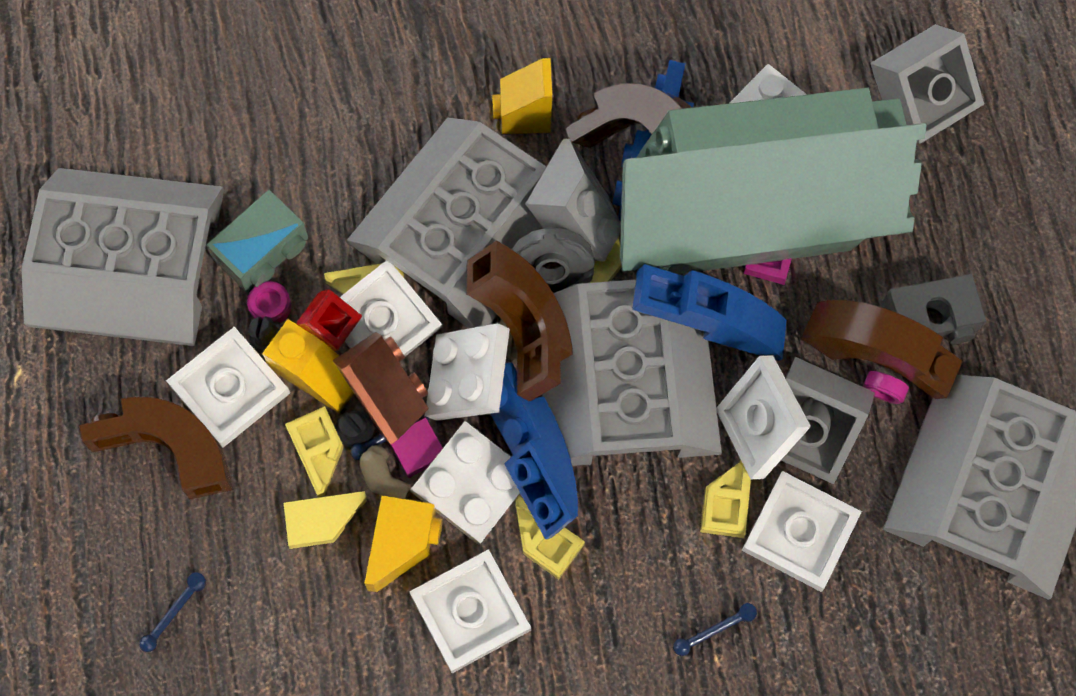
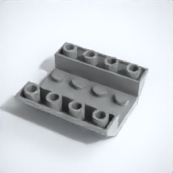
M447 117L347 239V243L376 264H381L387 260L447 303L448 314L466 327L475 328L491 325L498 315L486 305L466 295L467 260L495 241H499L512 249L520 238L532 231L543 229L525 203L544 173L546 166L481 122Z
M58 168L39 189L22 264L25 326L195 346L202 305L196 294L209 227L217 228L224 188L213 185Z
M636 280L581 283L553 293L568 324L573 354L560 362L561 384L542 394V397H545L564 437L572 466L591 465L593 456L677 450V458L721 455L722 453L709 342L703 339L704 331L632 310Z
M957 375L947 398L935 399L932 397L882 530L923 547L931 540L1009 572L1008 583L1048 600L1051 599L1076 528V411L997 378Z

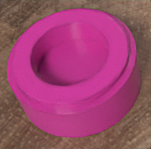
M265 281L258 287L255 286L250 291L247 299L248 309L253 319L257 317L263 319L267 316L273 322L278 321L281 323L288 317L291 311L290 296L285 287L277 282Z
M869 371L863 384L864 388L875 392L874 397L893 404L903 403L909 390V386L903 381L877 371Z

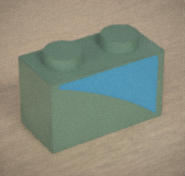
M268 190L206 246L213 261L248 293L255 286L258 287L265 281H269L275 272V268L286 258L292 259L296 257L305 247L308 235L304 222L275 194Z

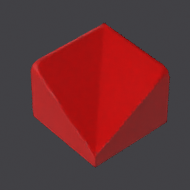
M328 289L320 291L296 324L325 342L333 351H338L360 321L362 315Z

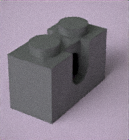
M972 274L890 289L881 303L882 308L915 320L942 336L943 339L947 338L950 344H961L974 339L975 334L986 322ZM927 311L936 313L940 317L942 324L930 322Z

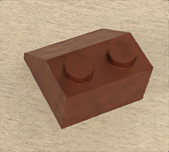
M375 332L335 358L333 362L379 432L391 445L429 409L422 399L429 393L415 372L409 376L405 373L399 363L405 356L394 339L390 336L384 340L379 333Z

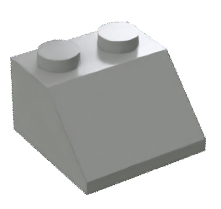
M935 24L870 63L882 100L900 98L907 125L927 123L925 139L917 140L919 144L984 105L965 34Z
M563 139L525 204L543 229L561 228L581 235L590 244L594 260L605 261L621 232V223L608 194L570 139Z
M795 357L785 379L811 427L781 461L834 484L869 415L875 392Z

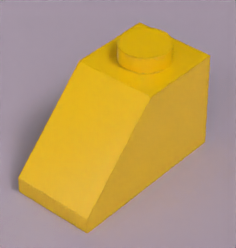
M542 58L500 79V94L492 95L493 119H501L502 134L551 132V58Z
M289 319L286 320L262 353L266 363L276 374L339 414L354 394L333 362L339 355L325 342Z
M381 496L365 578V585L368 591L378 592L427 558L431 544H439L443 519L436 518L434 504Z

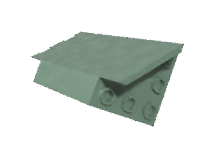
M869 87L669 110L637 155V158L626 159L623 163L620 245L622 271L637 270L646 264L653 267L660 266V269L676 274L689 273L691 270L700 272L790 258L795 259L846 252L854 249L866 238L913 232L915 217L910 211L909 198L910 195L918 194L922 165L919 159H915L917 140L925 139L927 123L907 125L900 98L872 102Z

